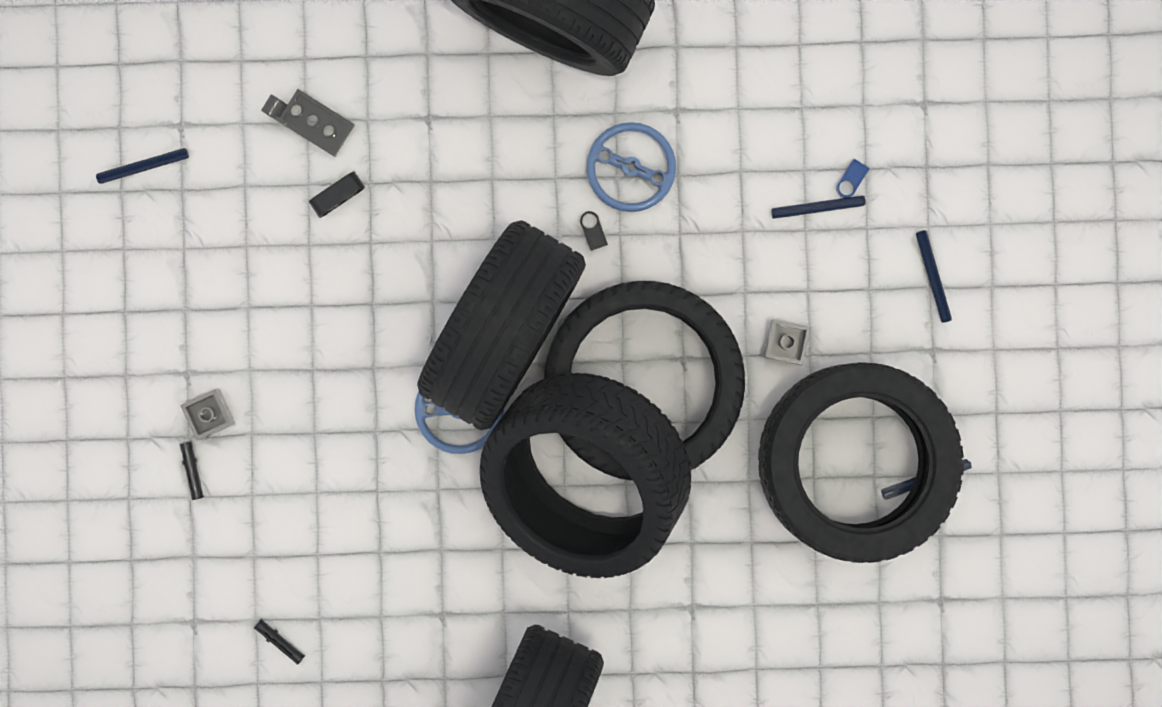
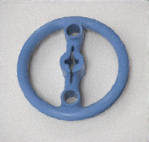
M622 123L607 129L595 140L587 159V176L594 193L605 204L620 211L637 212L656 205L669 192L676 174V160L669 142L656 129L642 123ZM626 131L647 134L662 147L666 155L668 170L666 173L661 170L654 171L642 166L636 157H621L612 153L603 144L612 136ZM603 151H607L611 156L606 161L602 160L599 156ZM595 163L610 164L622 169L623 174L627 177L633 178L638 176L648 180L653 186L659 187V191L653 197L639 203L617 201L601 188L595 173ZM634 163V167L636 168V170L633 169L631 172L628 171V167L626 165ZM653 175H662L663 181L655 183L652 179Z
M419 391L415 400V419L422 435L434 447L451 454H466L483 448L489 434L504 416L503 410L494 425L480 440L469 445H451L439 440L432 434L426 425L425 418L437 415H452V417L459 419V416H454L446 410L444 411L445 407L441 408L432 402H425V398L419 394ZM429 404L434 405L436 408V412L433 415L426 413V407Z

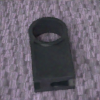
M592 211L583 213L580 218V224L590 250L593 251L607 246L608 243L598 215ZM592 214L597 218V223L593 228H586L583 225L582 220L585 215Z

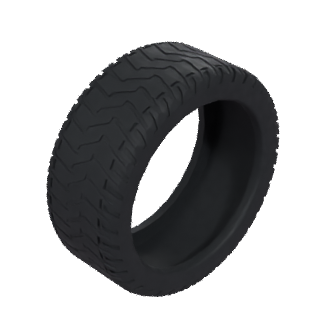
M632 281L607 287L593 294L580 303L559 327L547 355L544 378L571 373L573 359L581 342L594 327L608 317L628 310L649 309L665 312L682 320L703 341L714 366L715 389L710 409L696 431L683 441L686 447L685 450L688 453L691 470L697 468L714 455L727 440V437L730 436L743 406L745 369L739 344L731 328L723 317L705 300L684 288L670 283ZM559 433L566 445L591 467L604 474L633 481L626 469L611 454L594 443L576 436Z
M558 374L544 378L522 391L491 431L481 453L480 484L490 513L493 514L496 523L528 555L534 556L537 561L548 564L549 567L555 570L561 569L562 572L570 575L574 573L576 576L585 578L587 576L597 579L601 577L612 578L635 571L649 563L659 553L683 513L691 490V467L688 453L685 450L686 447L683 444L682 438L680 439L675 426L671 425L670 419L661 413L660 408L654 403H650V400L643 394H638L635 389L624 386L623 383L616 380H610L608 377L595 374ZM547 433L572 435L594 443L611 454L626 469L636 484L642 500L643 512L632 516L609 517L591 513L564 499L547 483L538 470L531 453L530 437Z

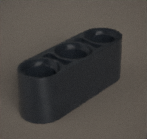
M353 171L313 197L309 204L318 217L321 218L365 189V186L356 172Z

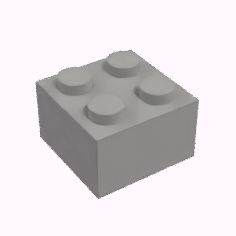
M772 319L763 357L803 365L811 327Z
M214 389L180 405L196 440H202L235 424L220 389Z

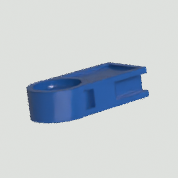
M854 159L837 184L836 191L838 195L843 198L853 196L870 168ZM848 181L852 184L853 192L850 195H844L840 192L839 186L842 182Z

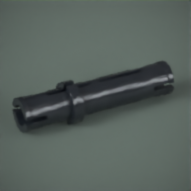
M192 441L179 444L183 458L182 465H184L191 499L204 498L196 464L198 461L193 452Z
M262 619L253 628L264 636L268 643L271 642L295 662L296 665L305 657L291 643L278 634L277 629H272Z

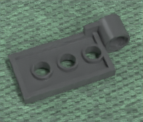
M297 89L288 105L271 94L261 109L268 116L334 157L355 126L354 123ZM299 105L301 107L299 115H292L291 109L293 106ZM311 115L316 116L318 119L317 123L313 126L307 123V119ZM328 125L334 128V132L330 136H326L323 133L324 128Z

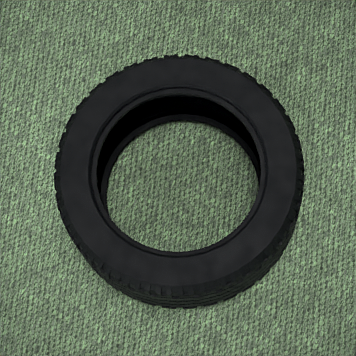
M451 0L466 14L502 36L552 60L602 76H614L626 70L655 8L654 0Z
M522 220L512 222L489 251L439 335L417 382L419 394L427 400L431 399L432 403L441 408L445 407L447 412L454 416L458 415L459 419L468 424L472 423L473 427L479 430L489 429L497 421L545 342L586 267L582 254L577 251L573 252L569 246L562 242L558 243L557 239L548 234L544 235L543 231L534 226L531 227L529 223Z
M866 362L840 364L821 369L801 379L776 403L770 416L767 418L760 439V448L758 450L760 483L774 515L792 535L821 554L853 563L887 561L897 558L901 554L905 555L913 551L915 547L921 546L941 528L940 525L942 523H945L950 515L951 508L955 506L958 499L956 496L960 492L962 485L961 475L964 473V463H962V458H964L963 446L960 444L959 430L956 429V423L951 413L948 412L947 406L929 386H926L924 382L915 376L883 364ZM863 397L885 404L904 420L915 440L918 468L911 491L905 500L891 513L868 523H842L822 514L808 498L799 474V451L806 431L823 411L840 401Z
M535 624L527 627L491 707H588L603 669L604 661L602 655L593 649L588 650L589 647L578 642L575 644L573 640L565 636L560 637L554 631L549 629L546 631L544 630L545 627Z

